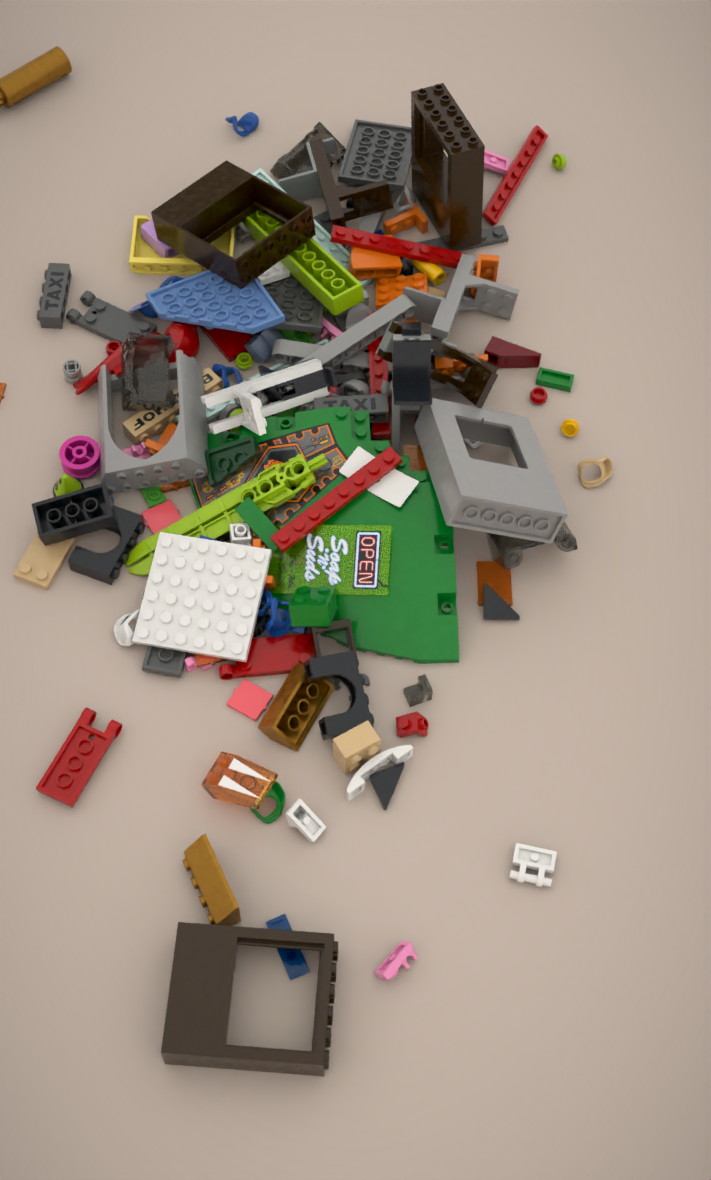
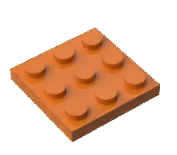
M416 273L410 276L400 275L395 278L384 277L376 280V311L402 295L405 286L428 293L427 273Z

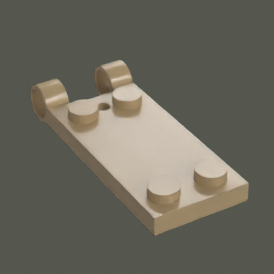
M37 532L13 573L14 578L48 591L79 536L45 546Z

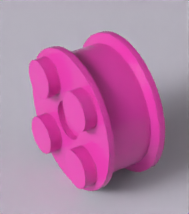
M74 436L62 444L59 457L62 468L67 475L77 479H87L99 471L100 448L94 439L88 436Z

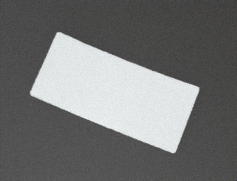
M358 446L339 472L349 478L375 457ZM393 469L367 490L385 501L401 507L419 481Z

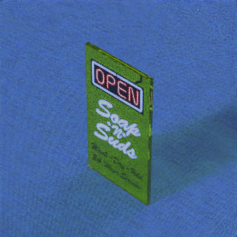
M274 524L279 530L285 526ZM318 526L284 553L279 548L272 552L267 576L274 577L276 588L267 590L271 594H295L296 589L302 586H309L310 588L328 586L329 588L335 587L336 595L388 596L393 526Z

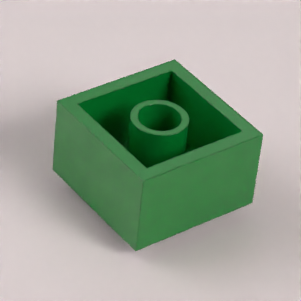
M302 586L297 588L289 604L291 627H330L338 609L335 587L320 586L318 588H310L309 586Z

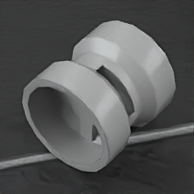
M68 360L63 364V372L67 383L73 385L83 378L78 361Z

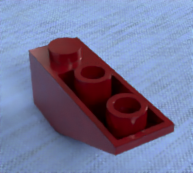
M492 336L484 351V354H488V361L498 368H538L542 355L536 351Z

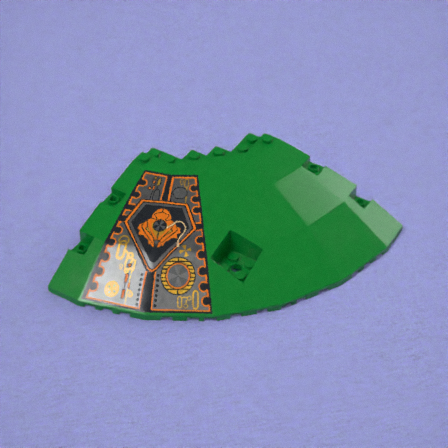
M350 406L328 407L295 412V417L273 416L265 418L267 422V427H265L266 434L260 436L243 425H240V431L220 432L217 434L209 433V450L255 436L257 437L259 455L214 488L209 486L208 476L188 480L197 508L200 509L254 479L259 473L271 466L288 462V459L296 457L297 454H302L306 462L324 453L328 463L313 471L316 478L315 484L308 486L306 489H301L296 493L295 497L282 505L264 512L280 530L347 479L339 470L358 446L376 457L390 447V441H371L369 410L351 411ZM401 455L402 463L395 469L418 480L419 483L401 507H397L366 490L310 532L312 534V546L316 536H320L324 542L323 552H320L317 547L319 546L318 541L316 547L312 549L316 553V556H313L316 559L313 562L315 569L320 572V575H317L311 571L315 579H309L310 581L308 582L304 577L306 572L305 566H307L305 556L307 549H309L307 535L295 544L297 548H289L282 553L281 558L279 557L281 552L279 548L272 552L267 576L274 577L276 588L267 590L271 592L273 598L291 602L296 589L302 586H309L310 588H318L320 586L335 587L338 609L333 621L350 618L356 651L366 653L367 650L376 652L380 656H384V654L396 656L395 659H410L418 664L459 663L453 527L447 526L429 471H410L409 455ZM292 486L290 489L294 491L298 487ZM250 528L251 546H253V539L260 538ZM230 531L215 540L231 543ZM356 531H381L378 580L383 585H388V587H382L378 582V589H353ZM332 535L336 537V549L340 539H345L348 545L347 555H344L342 552L343 544H341L340 550L336 552L340 556V561L337 562L339 572L335 573L340 577L341 582L338 581V584L334 585L330 584L328 580L329 574L325 573L322 569L324 564L319 565L317 559H320L318 555L325 557L324 553L329 556V561H327L328 565L325 570L329 571V567H331L330 554L333 553L331 548ZM296 555V558H303L305 561L302 564H297L294 562V557ZM293 561V564H292L293 566L290 568V567H289L290 562ZM292 575V578H293V579H292V581H291L292 584H291L290 586H292L293 588H291V587L288 588V586H289V585H288V584H289L288 581L291 580V579H289V578H291L290 576ZM287 605L277 606V608L289 610ZM345 629L319 634L323 637L333 638L337 640L338 644L348 648Z

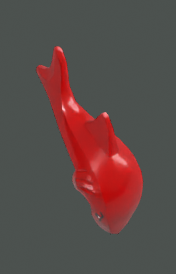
M176 321L169 325L162 340L164 346L167 347L165 364L177 362L176 350H182L183 354L188 357H196L200 349V340L197 332L198 325Z
M151 332L125 340L117 350L102 361L93 371L73 384L74 388H78L75 394L80 395L98 382L101 365L106 364L111 375L115 374L116 377L128 371L153 367L163 353V335L159 332Z

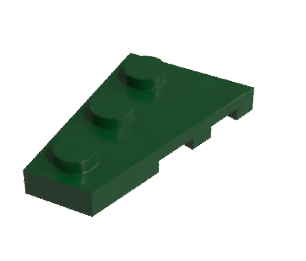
M250 436L204 451L210 487L214 488L259 455L257 437Z

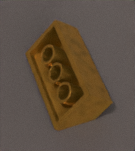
M303 663L295 664L257 728L270 740L293 751H298L335 687L327 679L308 683Z
M203 834L184 851L185 859L182 861L186 871L191 870L193 877L190 879L194 889L199 888L201 896L198 897L202 907L208 908L210 913L207 915L209 923L212 925L232 926L241 922L240 909L207 835Z

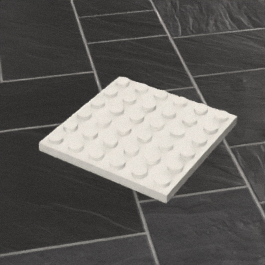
M160 532L132 642L247 662L272 550Z

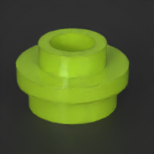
M558 153L553 156L552 165L556 170H562L566 166L567 161L564 155Z
M240 353L235 360L236 366L243 370L249 369L253 365V358L248 353Z

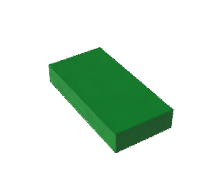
M540 367L536 385L570 392L574 375Z

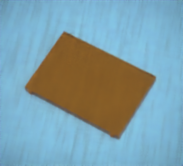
M477 561L478 606H483V584H487L509 606H512L511 561Z

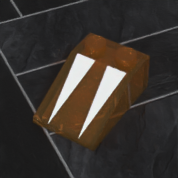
M221 751L201 785L213 799L258 810L278 775L238 755Z

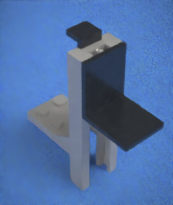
M402 322V334H393L392 395L390 394L391 448L398 455L400 450L401 414L419 415L423 405H432L430 386L431 335L421 334V322ZM418 440V450H421V451H420V454L423 455L422 449H421V446H420V443H419V440Z

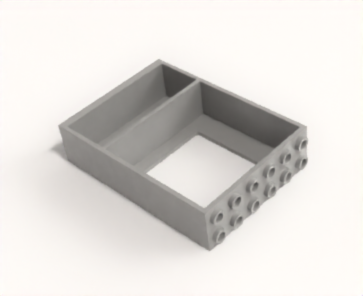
M432 398V405H423L414 428L446 525L552 544L568 514L528 417ZM463 438L511 447L518 467L470 458Z

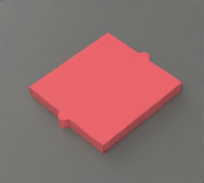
M171 499L141 512L146 521V527L150 528L153 535L182 519L179 515V509L175 508Z
M243 679L239 687L233 690L234 694L227 702V706L257 721L262 712L267 710L266 706L273 698V694Z

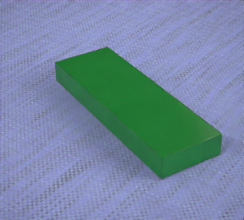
M247 497L234 510L272 552H275L278 547L272 542L270 537L279 529L250 497Z

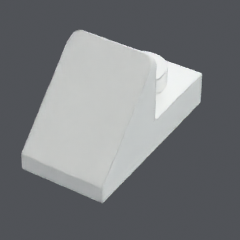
M300 798L285 813L288 825L298 828L310 842H315L326 828L323 822Z

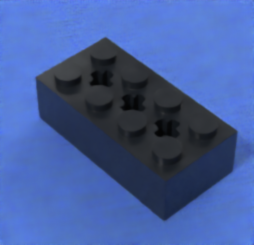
M105 482L32 504L39 538L45 546L118 525L111 494Z

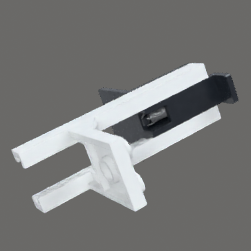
M312 358L276 371L260 365L258 369L261 377L201 396L202 404L206 405V408L235 398H240L243 413L208 424L210 432L217 434L243 425L260 436L266 434L265 427H267L265 417L314 401V398L326 397L329 395L327 386L337 387L338 383L333 368H322L321 360ZM264 389L265 395L272 403L262 406L260 399L250 393Z

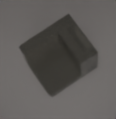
M426 674L418 676L417 684L404 688L403 693L411 707L432 700L433 690Z

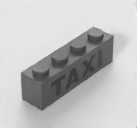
M49 263L48 270H45L44 277L46 281L42 284L43 297H40L39 300L41 308L37 311V320L40 321L41 328H63L72 276L70 264Z
M377 393L372 395L314 398V410L350 406L351 411L369 410L370 423L389 422L387 394Z

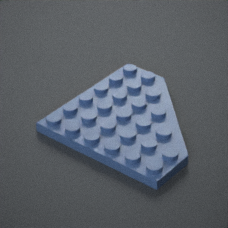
M206 270L146 293V298L159 319L250 334L260 332L286 321L285 315L257 278L240 289L213 272Z

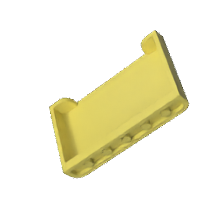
M134 215L129 259L132 272L137 274L195 275L208 270L181 253L173 258H162L141 238L140 226L151 219L144 215ZM236 226L210 243V245L234 258Z

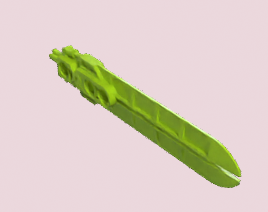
M324 453L306 462L302 454H297L296 457L288 459V462L273 465L259 473L254 479L146 538L129 554L126 567L139 561L141 562L128 569V571L135 575H149L160 532L196 538L203 535L217 539L230 531V524L246 523L234 509L247 497L253 498V501L263 512L291 500L301 489H306L308 486L315 484L316 478L313 471L328 463ZM292 486L298 487L294 491L290 489Z

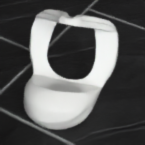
M140 609L123 615L114 624V634L120 645L129 647L134 644L132 642L134 633L128 623L132 619H138Z

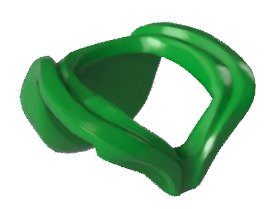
M276 781L266 783L264 786L266 791L257 796L250 804V810L266 824L274 822L281 815L284 808L285 793L281 785ZM271 797L276 801L277 806L270 815L264 818L256 811V808L265 798Z

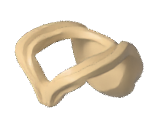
M609 457L586 459L578 463L577 468L580 473L579 478L582 486L586 488L599 486L612 475L613 464ZM589 465H597L601 475L598 479L587 481L583 479L581 469Z

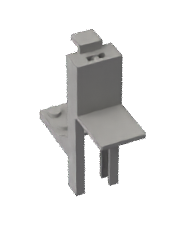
M464 253L461 255L446 299L407 286L403 290V294L407 295L417 306V311L410 318L431 324V337L455 348L458 347L456 344L447 341L458 311L480 310L510 320L519 293L518 289L470 275L475 257ZM466 288H477L475 299L464 296ZM434 350L431 353L432 356L453 360V358Z

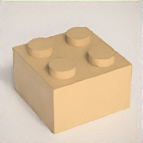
M367 720L333 739V757L345 775L350 772L355 773L367 761L380 753L381 739Z

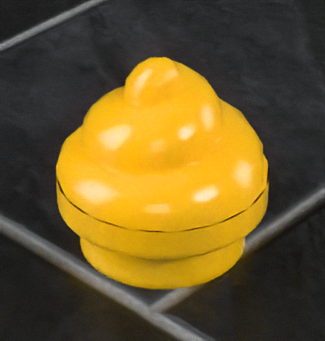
M566 419L561 425V431L567 437L575 436L579 431V424L574 419Z

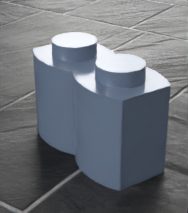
M267 328L257 332L244 347L257 362H266L272 356L274 341L276 339H284L285 337L279 330Z

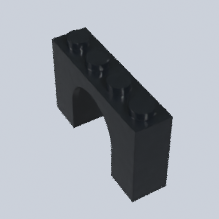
M115 505L113 506L118 525L105 529L115 532L121 537L119 544L113 550L105 553L93 552L76 545L68 559L71 571L112 585L114 579L119 577L122 565L128 561L129 552L135 548L139 534H142L145 530L142 515Z
M353 650L311 658L303 663L308 683L324 679H336L342 682L350 693L351 702L345 713L326 716L318 721L323 741L333 739L367 720L373 727L374 717L368 708L369 698L364 693V680L362 675L359 674V661L357 656L354 655Z

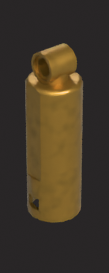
M56 46L0 78V107L4 105L10 108L71 73V63L64 51Z

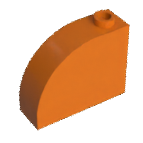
M353 247L347 266V271L357 280L384 277L395 278L400 275L402 269L399 256Z

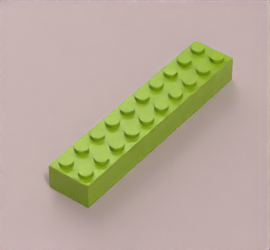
M259 210L242 221L251 230V236L258 243L284 225ZM313 238L280 260L290 270V273L334 316L364 301L362 284Z

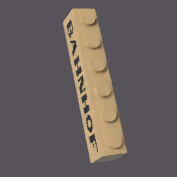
M209 367L203 370L205 395L222 390V380ZM178 387L122 423L124 434L135 446L141 444V442L145 443L147 439L162 433L168 424L177 423L175 416L179 415Z

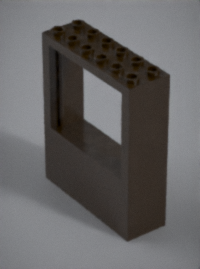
M444 83L411 91L412 191L415 193L447 249L457 251L481 244L485 145Z
M227 160L151 212L159 241L240 289L316 235L311 206ZM257 210L284 224L236 259L210 245V243Z
M178 922L161 1048L164 1063L169 1065L324 1077V1070H329L330 1058L329 1050H326V1047L330 1048L331 1028H328V1025L332 1026L333 1006H330V1004H334L335 984L331 983H336L337 963L333 961H338V941H334V934ZM238 945L320 951L311 1051L226 1045Z

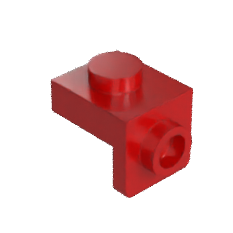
M417 711L396 717L398 737L403 738L414 734H420L423 737L427 736L428 721Z

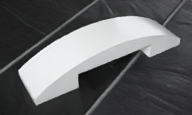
M412 745L388 749L367 761L350 781L346 790V799L350 801L365 790V780L369 778V775L378 772L390 762L397 765L412 757Z

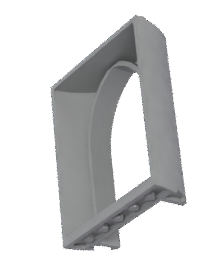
M176 350L177 362L128 371L117 377L115 374L111 375L106 364L100 367L98 375L101 483L105 482L111 495L208 476L204 451L209 450L206 405L202 404L201 396L205 395L203 368L194 357H188L183 354L182 350ZM178 379L179 421L169 442L159 452L147 459L135 458L120 450L115 444L113 433L112 392Z

